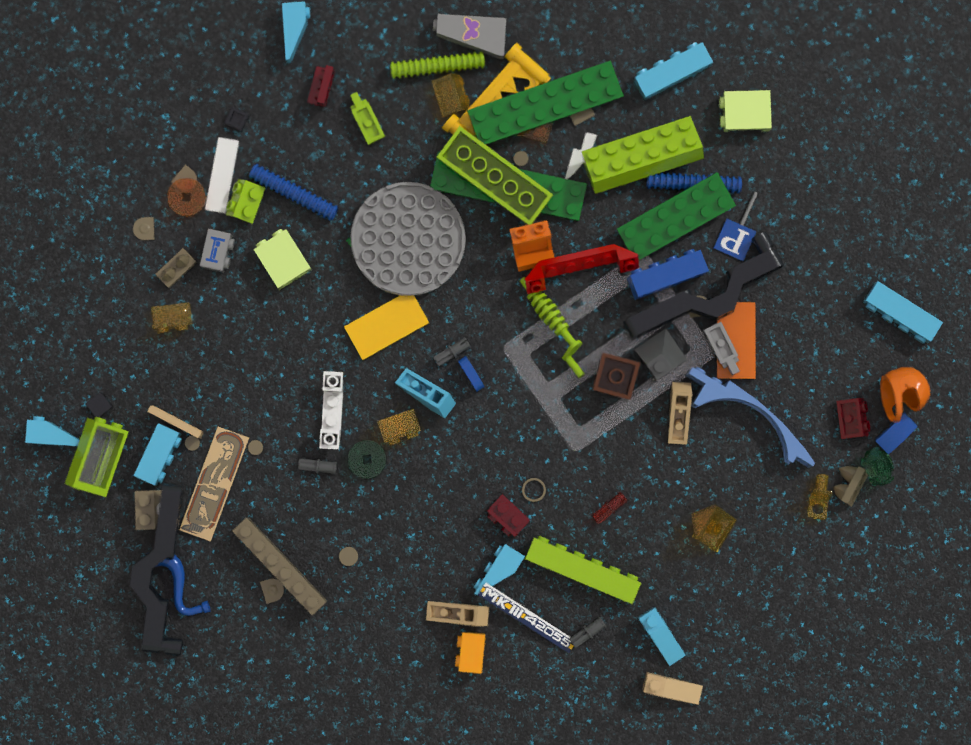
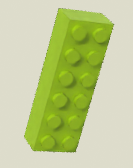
M691 116L581 151L583 163L595 194L704 159L703 145Z
M461 126L458 127L437 156L438 160L527 225L533 224L553 197L552 193Z

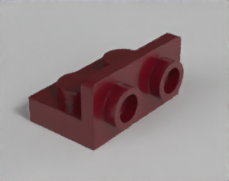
M326 65V68L316 67L307 100L309 104L326 108L335 74L334 67Z
M864 398L836 401L841 439L869 436L870 422L866 417L868 405Z
M503 494L487 510L489 513L487 517L495 524L499 522L503 526L501 530L508 537L511 535L516 537L530 521Z

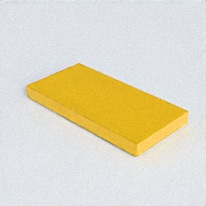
M398 296L344 326L360 357L362 360H365L429 324V321L415 296Z

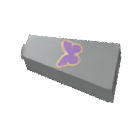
M438 14L437 19H434L433 31H437V37L504 60L506 18Z

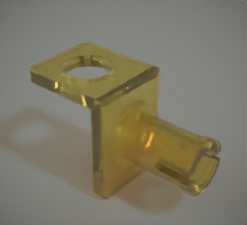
M818 474L816 476V489H813L809 496L807 517L826 520L828 501L832 496V491H827L829 476ZM818 504L822 506L823 512L815 514L812 511V507Z

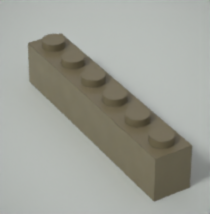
M245 518L233 530L236 536L311 615H314L327 602L322 594L250 518Z

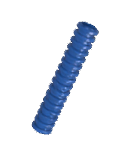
M255 164L249 173V179L260 182V185L264 184L266 188L270 187V190H275L277 194L281 193V196L285 195L287 199L291 198L292 202L297 201L298 205L302 204V207L306 206L308 210L312 209L313 213L318 212L319 216L323 215V218L327 217L329 221L333 220L338 211L337 205L333 206V203H327V200L323 201L322 197L318 198L316 194L312 195V192H306V189L302 190L301 186L297 187L295 183L291 184V181H285L284 177L281 179L280 175L276 176L274 172L270 173V170H264L263 166L260 168L259 164Z
M661 172L660 174L647 177V188L653 187L656 189L659 187V189L665 188L666 190L668 188H671V190L677 188V190L683 189L684 191L707 177L705 175L701 177L699 174L687 176V174L681 175V173L669 175V173L663 174ZM720 176L728 191L740 194L742 189L741 177L735 178V176H732V178H729V176H726V178H723V176Z

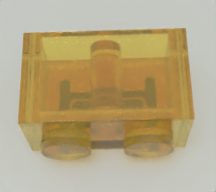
M414 409L377 421L384 443H389L390 446L400 443V438L406 436L408 439L419 436L418 432L421 431Z

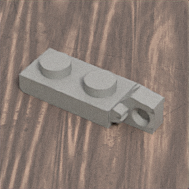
M722 322L703 330L723 369L728 367L731 375L740 372L736 365V362L739 361L738 354Z

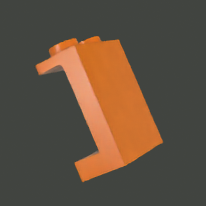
M547 221L510 229L518 272L534 268L540 260L554 258L551 233Z

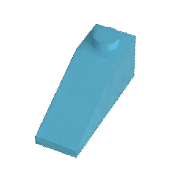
M305 1L282 3L287 63L292 62L307 27V19L311 18L310 7H306Z
M407 368L395 382L397 386L443 418H446L456 404L450 393Z
M33 416V420H27L25 443L78 446L79 438L49 421H44L45 417Z
M654 607L637 617L669 666L686 656Z

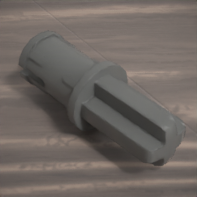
M463 337V339L452 346L448 345L447 349L434 356V361L438 366H441L452 358L456 359L457 355L471 346L467 339Z
M319 458L318 460L299 459L298 469L316 471L317 474L318 472L336 474L337 462L320 461Z
M598 617L588 626L584 625L581 631L570 638V642L574 647H578L589 638L593 639L592 636L607 626Z

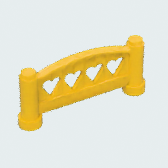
M515 43L504 56L509 61L507 66L468 110L501 99V92L519 93L516 90L513 77L529 80L530 85L524 87L525 90L547 83L551 77L521 50L522 47L518 43ZM467 111L461 118L453 114L442 126L444 131L454 134L458 127L461 126L476 137Z

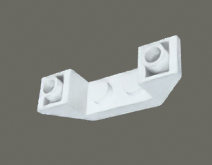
M324 371L322 429H320L319 448L339 449L343 406V372Z

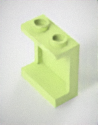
M770 90L724 91L722 97L719 98V106L723 108V116H720V127H724V132L730 130H771Z
M282 229L273 233V238L268 241L264 239L257 243V248L254 249L279 290L312 270L288 231H283Z

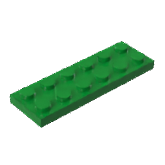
M718 172L618 227L617 231L627 249L637 253L638 260L736 205Z

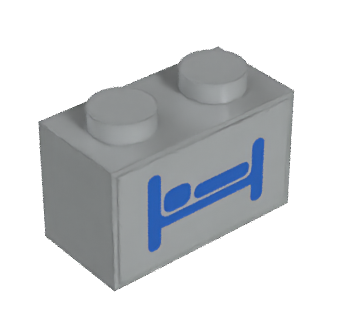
M208 229L200 267L223 273L225 268H229L230 258L228 254L229 250H233L235 239H232V234Z

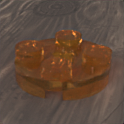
M182 178L176 180L169 187L168 204L175 213L189 217L203 209L207 197L203 186L198 181ZM190 192L191 201L183 202L182 199L184 197L182 194Z

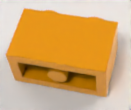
M462 631V636H458L457 647H461L460 655H456L455 666L459 667V672L482 674L484 633Z

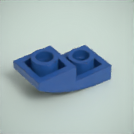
M904 412L900 422L890 423V427L875 438V441L887 454H890L917 428V424Z

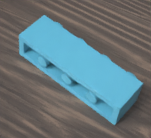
M695 42L689 45L687 50L682 53L680 51L670 55L671 59L665 62L660 60L654 63V67L648 71L645 68L637 72L634 82L643 99L646 100L712 66L713 61L703 42L700 44Z
M879 281L874 283L863 301L868 310L874 313L876 311L881 313L884 320L889 323L895 322L899 325L898 328L905 333L911 332L915 335L914 338L923 344L931 342L943 324L942 321Z

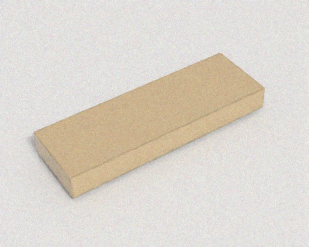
M150 406L147 411L201 439L203 431L156 406Z

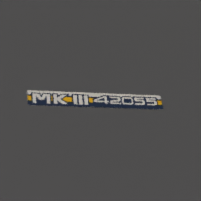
M484 584L478 594L479 596L570 653L573 648L570 636L491 585Z

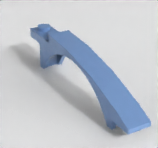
M692 367L688 370L686 377L701 385L700 390L691 403L692 407L697 408L703 404L715 401H734L745 404L761 413L771 423L780 439L785 463L789 465L796 460L808 468L814 466L815 462L783 422L757 399L730 380L723 386L722 381L715 377H708L705 375L706 372L699 367Z

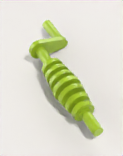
M526 277L520 279V283L526 289ZM542 291L528 294L527 298L529 301H532L531 305L536 307L535 311L539 314V318L544 320L543 322L549 325L551 330H555L554 333L557 336L562 335L570 345L562 359L567 362L578 378L583 377L585 373L572 358V355L582 345V342L580 340L576 341L568 332V323H564L565 318L561 316L560 310H557V305L555 303L552 304L553 301L547 298L545 293L541 294Z

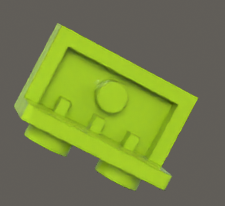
M238 179L232 189V198L227 203L226 215L253 224L265 188L247 180Z

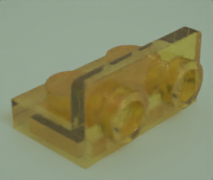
M450 73L432 81L442 117L467 111L470 108V100L465 94L463 87L464 81L459 74Z
M189 302L151 307L152 329L157 330L158 333L169 332L170 328H177V331L188 330V326H193Z

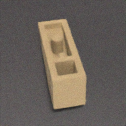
M672 382L668 443L687 444L692 400L691 383Z
M428 601L426 620L471 626H488L489 607Z
M646 672L642 691L698 705L703 686Z

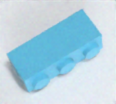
M158 423L134 476L152 485L157 486L158 483H162L166 475L164 470L167 465L170 466L174 455H172L173 450L178 448L182 441L181 433Z

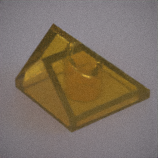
M715 504L691 514L694 531L692 538L718 552L737 519Z

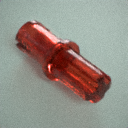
M619 492L609 502H604L605 505L592 515L596 523L600 524L612 513L615 514V511L628 502V500Z

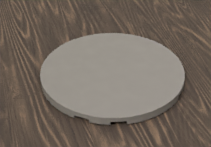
M400 182L388 185L374 192L364 201L356 213L352 224L351 248L358 268L376 287L395 295L416 296L437 289L455 273L465 249V229L457 209L445 195L425 184Z

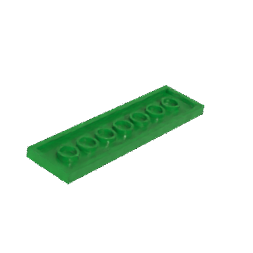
M611 61L472 108L467 110L476 138L485 145L623 98V93Z
M436 158L431 188L439 192L498 204ZM519 169L553 194V197L541 211V214L579 222L587 183Z

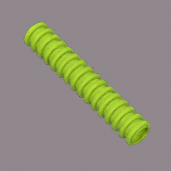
M480 51L479 53L474 52V54L469 52L468 55L462 53L460 56L459 54H456V56L450 55V57L444 55V58L438 56V58L432 57V59L427 57L426 60L421 58L418 61L415 59V61L409 60V62L403 60L402 63L400 61H397V63L391 62L390 68L391 76L395 79L396 77L401 78V76L406 78L407 75L413 77L415 74L416 76H419V74L425 75V73L431 75V72L437 74V72L443 73V71L447 73L449 70L454 72L456 69L460 71V69L466 70V68L472 70L473 67L475 69H478V67L484 68L485 61L484 53Z

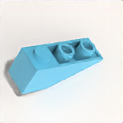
M506 544L503 547L499 546L494 554L497 558L493 563L489 562L484 570L487 574L483 580L479 578L473 587L476 589L474 594L478 595L485 583L493 586L514 574L525 556Z

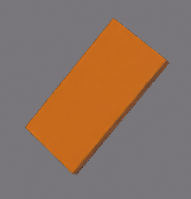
M737 302L734 312L717 320V323L722 322L738 354L739 361L736 362V365L740 372L731 375L728 367L723 369L717 359V379H756L755 302Z

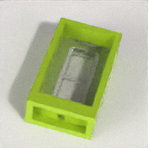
M95 416L94 420L90 418L86 420L65 484L106 497L129 431L123 430V425L112 422L111 425L105 424L107 420Z

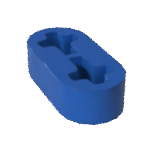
M465 356L458 360L476 392L484 388V384L468 358Z

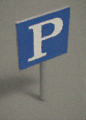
M754 192L740 224L726 219L714 249L744 261L752 243L751 239L755 236L756 231L743 225L756 199L757 192Z

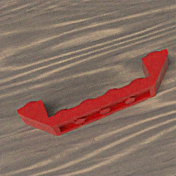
M612 244L540 260L525 278L527 294L546 290L545 278L617 262L620 273L639 269L638 254Z

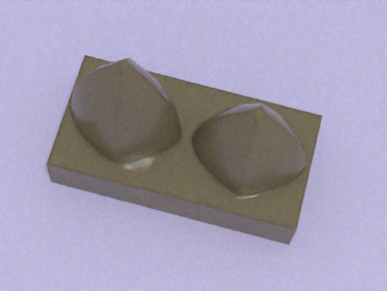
M182 248L156 275L168 288H171L197 262Z
M844 466L839 468L842 477L850 484L834 486V492L843 503L852 507L869 472L859 466L858 468Z

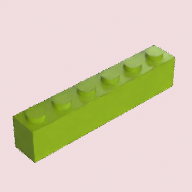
M539 536L538 539L533 538L525 557L526 560L633 604L641 582L637 581L639 577L629 573L627 576L620 574V569L610 566L609 569L602 566L603 562L594 558L591 561L584 559L585 555L580 552L574 551L573 554L567 552V547L557 543L556 546L548 544L549 539Z

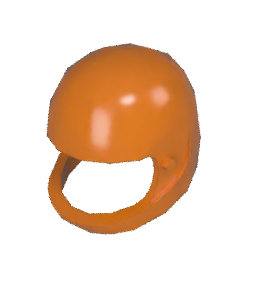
M901 367L881 377V400L887 418L894 423L900 422L902 402L915 412L921 410L930 398V386L926 377L919 370L913 367ZM895 404H896V416L894 415V413H893V411H892V408H893V406H894Z

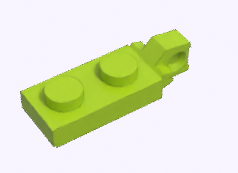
M357 92L351 94L350 97L354 105L350 106L351 111L367 144L370 145L385 138L369 102L366 99L361 101Z

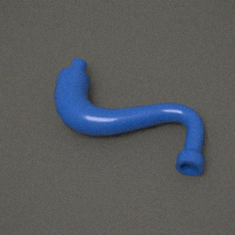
M176 555L173 560L165 559L155 566H164L171 571L173 576L174 604L180 614L191 616L202 612H211L208 601H204L201 605L192 608H186L183 605L185 573L181 560Z

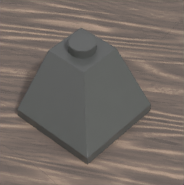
M666 328L634 349L655 382L687 361Z

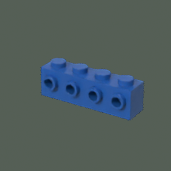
M694 249L684 252L682 257L677 258L675 255L667 258L663 264L655 262L648 266L649 269L642 271L639 268L630 272L631 275L627 278L634 299L645 297L705 275L709 270L701 250L695 252Z

